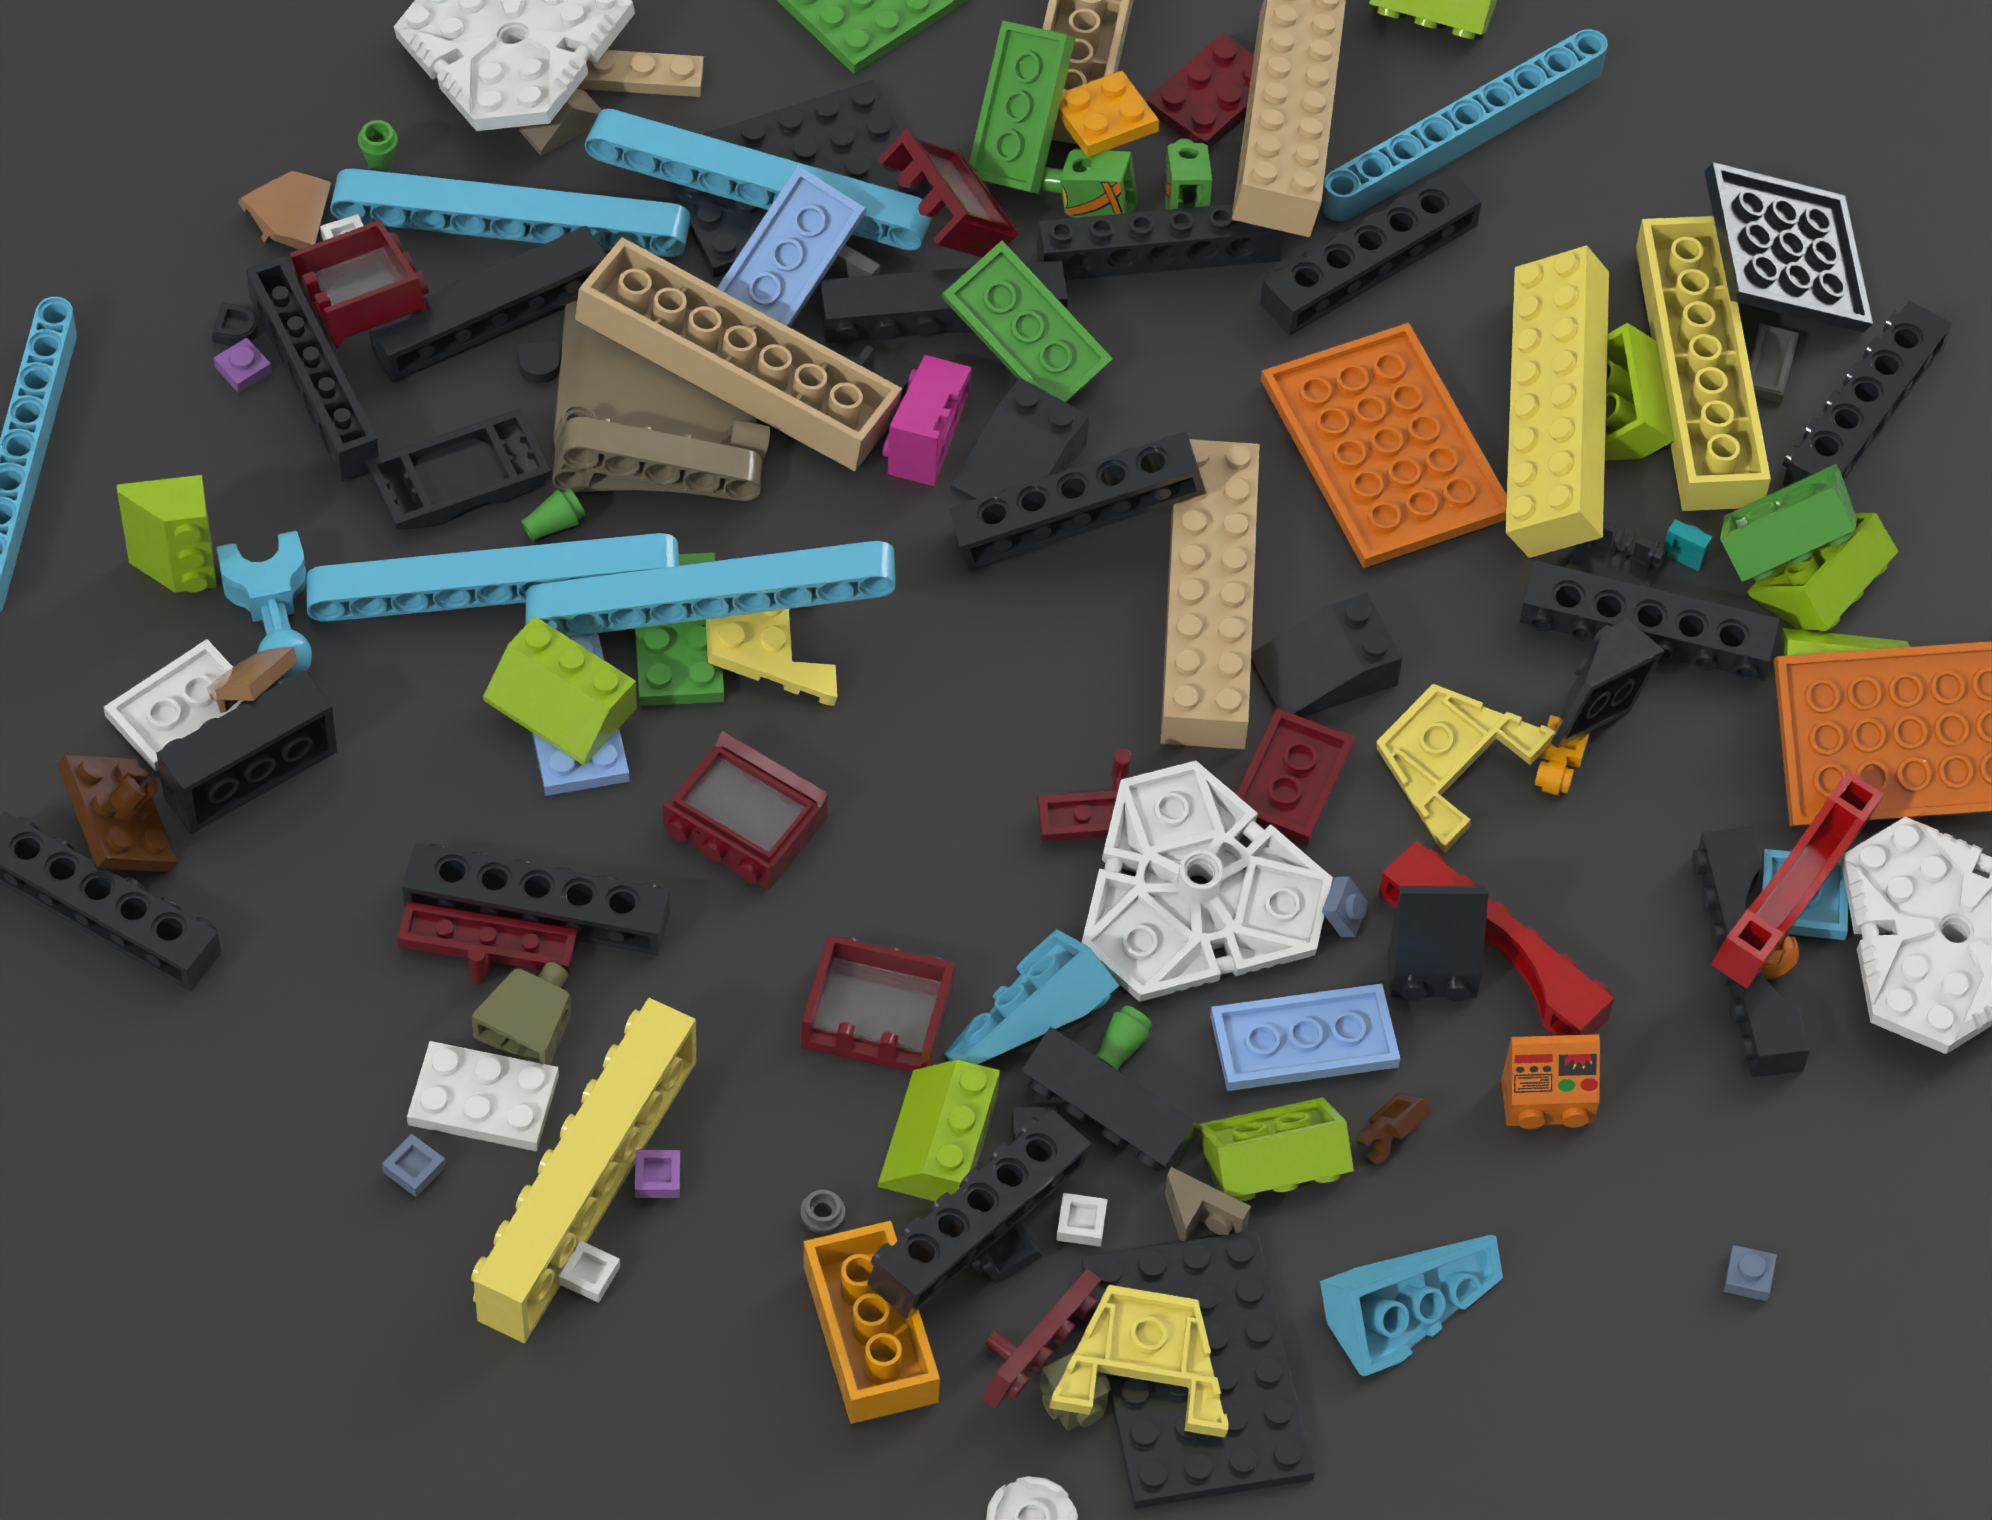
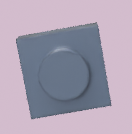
M1335 877L1321 912L1341 937H1356L1362 919L1366 915L1369 902L1350 877Z
M413 1134L382 1163L383 1173L415 1197L446 1168L445 1158Z
M1733 1245L1723 1292L1768 1301L1777 1254Z

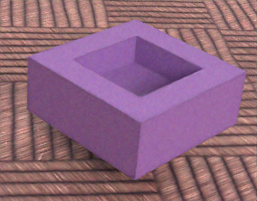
M248 338L243 339L213 358L215 368L238 394L272 373L271 363Z
M636 1150L635 1198H680V1150Z

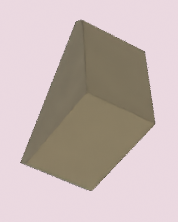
M576 89L549 124L521 126L519 131L542 156L589 131L601 108L585 90Z

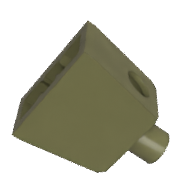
M547 962L538 977L522 969L513 970L473 1013V1038L517 1059L551 1065L571 1016V996L566 990L562 989L569 977L567 971L553 962Z

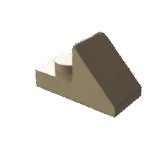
M1171 1167L1167 1174L1165 1197L1180 1242L1190 1239L1200 1221L1205 1223L1211 1231L1221 1236L1244 1233L1246 1231L1251 1210L1250 1205Z

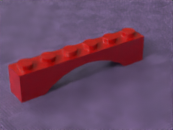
M1848 771L1777 873L1728 934L1711 965L1748 989L1842 859L1844 853L1847 852L1868 823L1884 794Z
M1415 841L1382 872L1379 895L1396 908L1400 886H1476V884L1469 877L1459 875L1445 864L1444 859L1439 853L1432 849H1427L1418 841ZM1488 898L1484 942L1498 950L1516 967L1526 981L1538 1006L1542 1026L1555 1036L1593 1035L1609 1020L1614 997L1610 995L1608 989L1601 982L1591 980L1577 969L1575 963L1567 955L1557 953L1548 946L1537 931L1523 926L1513 918L1503 904Z

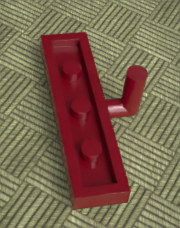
M1120 748L1115 752L1111 772L1113 790L1038 796L1037 808L1042 842L1107 837L1120 782L1122 779L1129 778L1132 755L1128 749Z
M406 902L397 942L400 948L467 958L471 981L475 984H482L487 979L491 962L541 971L547 962H553L563 967L569 975L578 941V929Z
M1087 1268L1019 1347L997 1330L990 1335L985 1345L1004 1358L1006 1362L999 1368L981 1397L983 1401L996 1409L1007 1396L1013 1400L1017 1398L1030 1380V1377L1026 1374L1032 1371L1038 1373L1051 1357L1053 1351L1049 1347L1053 1343L1061 1347L1076 1326L1072 1321L1076 1317L1083 1321L1098 1302L1093 1293L1102 1280L1100 1277Z

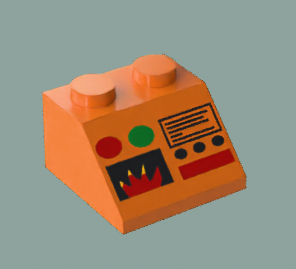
M1599 1034L1511 1037L1501 1078L1506 1126L1535 1129L1543 1125L1563 1124L1566 1127L1577 1128L1594 1123L1600 1097Z

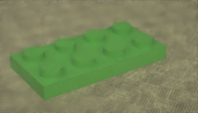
M1002 20L969 163L982 181L1039 194L1076 37Z
M1003 241L999 242L942 293L941 297L1018 380L1022 378L1066 403L1113 360Z
M715 553L679 554L680 566L715 561ZM706 619L635 628L640 706L724 702L723 670L718 666L708 663Z

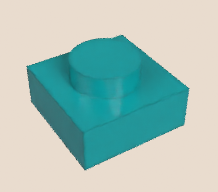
M1675 519L1667 532L1664 549L1668 551L1666 556L1696 571H1700L1707 560L1712 536L1705 534L1696 526L1687 525Z

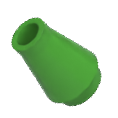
M373 120L366 123L358 135V144L366 159L369 170L391 172L398 136L391 125L382 120Z
M568 487L561 492L557 489L529 516L522 519L521 524L534 542L541 537L579 525L578 520L585 517L586 514L579 500Z
M1123 1006L1120 1012H1114L1100 1049L1095 1056L1118 1070L1150 1038L1149 1031L1153 1026L1152 1022L1137 1009Z

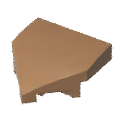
M291 171L241 197L238 203L244 212L249 211L263 233L261 239L264 243L272 239L300 250L316 243L331 182Z
M280 647L260 651L240 662L207 687L209 696L217 702L220 713L228 711L239 700L254 701L298 663L294 647Z

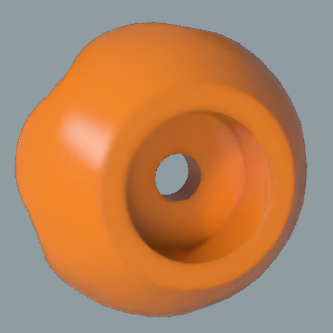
M1787 934L1761 969L1765 979L1773 980L1779 978L1796 965L1799 959V948L1794 936L1791 938Z

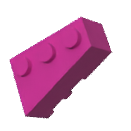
M925 355L918 370H912L907 385V392L899 403L897 412L889 426V433L883 447L882 455L888 457L889 475L935 487L971 391L972 367Z

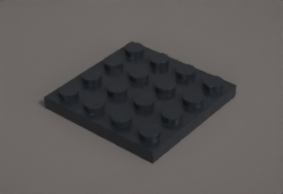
M1714 162L1704 171L1730 301L1863 333L1873 324L1845 195Z

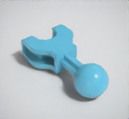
M297 531L277 535L279 540L278 551L272 558L264 562H251L243 558L234 543L216 547L226 598L235 605L246 608L251 613L253 622L263 620L266 636L261 641L258 652L280 647H294L298 663L281 676L277 682L286 677H293L304 670L307 672L312 661V651L309 642L302 634L291 629L288 615L295 614L294 599L303 591L306 585L304 552Z

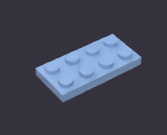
M797 166L717 289L791 327L819 285L820 280L823 279L866 214V208L802 167Z
M598 633L568 637L604 660ZM620 729L609 738L585 766L532 733L545 796L630 782Z
M1382 984L1211 1007L1210 1017L1227 1091L1399 1068L1400 1055Z

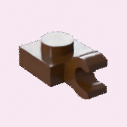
M1398 1092L1368 1119L1371 1126L1361 1130L1354 1140L1356 1144L1364 1146L1370 1145L1373 1141V1150L1365 1156L1367 1162L1380 1164L1390 1154L1392 1139H1403L1413 1134L1419 1128L1420 1122L1432 1111L1424 1098Z

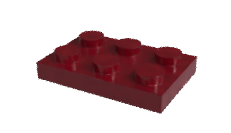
M1221 33L1146 99V103L1160 121L1184 138L1190 139L1194 143H1204L1209 149L1246 116L1254 54L1224 33Z
M1276 708L1236 795L1258 813L1255 822L1263 829H1266L1271 824L1286 838L1309 845L1353 750L1356 737Z

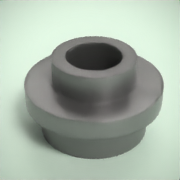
M823 1189L814 1191L802 1202L801 1220L809 1230L815 1233L825 1234L833 1232L842 1225L845 1219L844 1203L832 1191ZM819 1210H826L831 1215L828 1217H818L815 1213Z

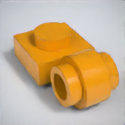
M1550 715L1547 727L1555 731L1560 717ZM1590 732L1559 748L1550 744L1538 757L1549 760V762H1540L1534 785L1542 787V792L1557 796L1559 792L1568 794L1574 769L1567 768V765L1580 768Z

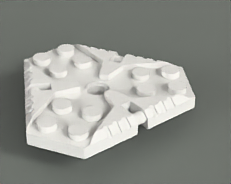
M415 0L394 25L396 38L432 80L438 79L441 91L476 131L549 124L588 75L586 61L598 62L633 17L635 11L632 0Z
M1197 761L1121 780L1102 857L1105 867L1104 869H1099L1081 942L1092 949L1116 982L1139 1002L1171 994L1174 991L1186 990L1189 987L1201 986L1204 983H1213L1219 981L1220 976L1232 972L1235 976L1246 974V972L1258 971L1261 968H1270L1276 964H1285L1315 956L1324 920V914L1321 911L1329 894L1333 877L1271 824L1265 830L1255 822L1258 813ZM1243 835L1252 841L1247 848L1238 841ZM1121 870L1134 871L1136 876L1121 874ZM1201 876L1208 880V883H1194L1190 880V877ZM1224 947L1226 956L1215 959L1213 950Z
M1904 817L1844 853L1841 861L1853 931L1854 934H1862V940L1859 942L1857 952L1870 1023L1947 1054L1992 1026V857L1983 854V848L1976 845H1968L1966 841L1956 840L1949 834L1939 833L1937 829ZM1974 869L1989 874V878L1987 879L1973 873ZM1879 933H1891V935H1879Z

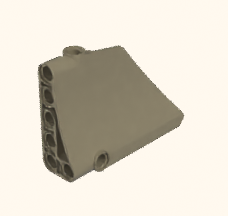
M577 299L565 304L553 433V446L555 448L553 484L555 487L562 491L569 487L573 492L612 490L666 491L737 501H749L757 498L761 489L762 462L768 449L770 427L757 424L754 416L575 320Z

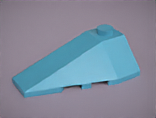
M1056 929L1016 967L1021 974L1016 981L1008 988L1000 986L992 997L995 999V1003L990 1012L974 1017L944 1054L950 1061L961 1060L978 1065L1045 1034L1050 1026L1054 1029L1087 1015L1090 1011L1101 1008L1107 1003L1111 996L1110 993L1119 984L1090 947Z
M1487 1235L1356 1267L1320 1281L1328 1326L1359 1374L1367 1376L1404 1361L1413 1353L1411 1350L1413 1346L1427 1335L1433 1337L1443 1328L1442 1322L1459 1308L1467 1309L1502 1280L1503 1274L1497 1238L1494 1235Z

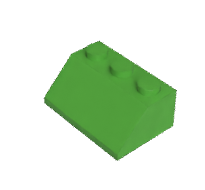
M1837 464L1724 516L1720 540L1742 582L1750 578H1754L1755 581L1765 579L1777 571V566L1791 560L1793 564L1802 562L1815 553L1814 549L1827 543L1830 546H1836L1852 537L1851 532L1856 530L1857 517Z

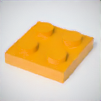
M1122 70L1062 93L1057 116L1087 158L1159 131V119Z

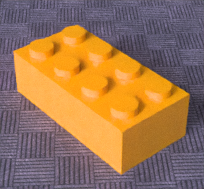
M891 1221L804 1241L803 1267L850 1424L939 1403L940 1377L919 1309L906 1319L867 1285L873 1269L870 1261L874 1254L884 1244L889 1243L893 1246L897 1242Z

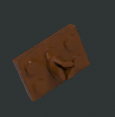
M65 754L57 766L96 867L100 869L170 872L178 861L153 801V797L158 790L155 778L146 783L145 780L150 773L140 768L137 759Z

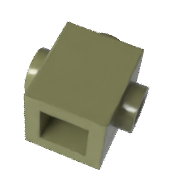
M1075 1351L1041 1368L1040 1390L1043 1393L1042 1401L1044 1407L1053 1420L1059 1418L1066 1431L1079 1425L1081 1427H1088L1100 1420L1107 1410L1108 1394L1111 1391L1106 1375L1097 1372L1093 1408L1090 1415L1049 1408L1052 1395Z

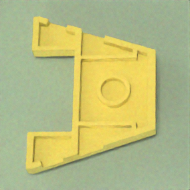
M789 609L706 619L709 664L757 681L760 680V677L783 684L784 690L799 695V692L803 691L820 697V703L830 706L835 705L838 697L836 665L792 661Z
M1432 684L1376 741L1377 750L1439 848L1446 853L1471 827V819L1441 795L1496 739L1531 765L1551 744L1555 731L1544 725H1541L1539 728L1523 722L1522 717L1506 712L1502 714L1483 706V702Z
M1109 1285L1052 1395L1049 1408L1090 1415L1093 1408L1097 1372L1183 1386L1189 1389L1184 1431L1225 1438L1229 1423L1227 1415L1223 1413L1220 1401L1221 1391L1218 1379L1214 1377L1209 1357L1211 1350L1198 1300Z

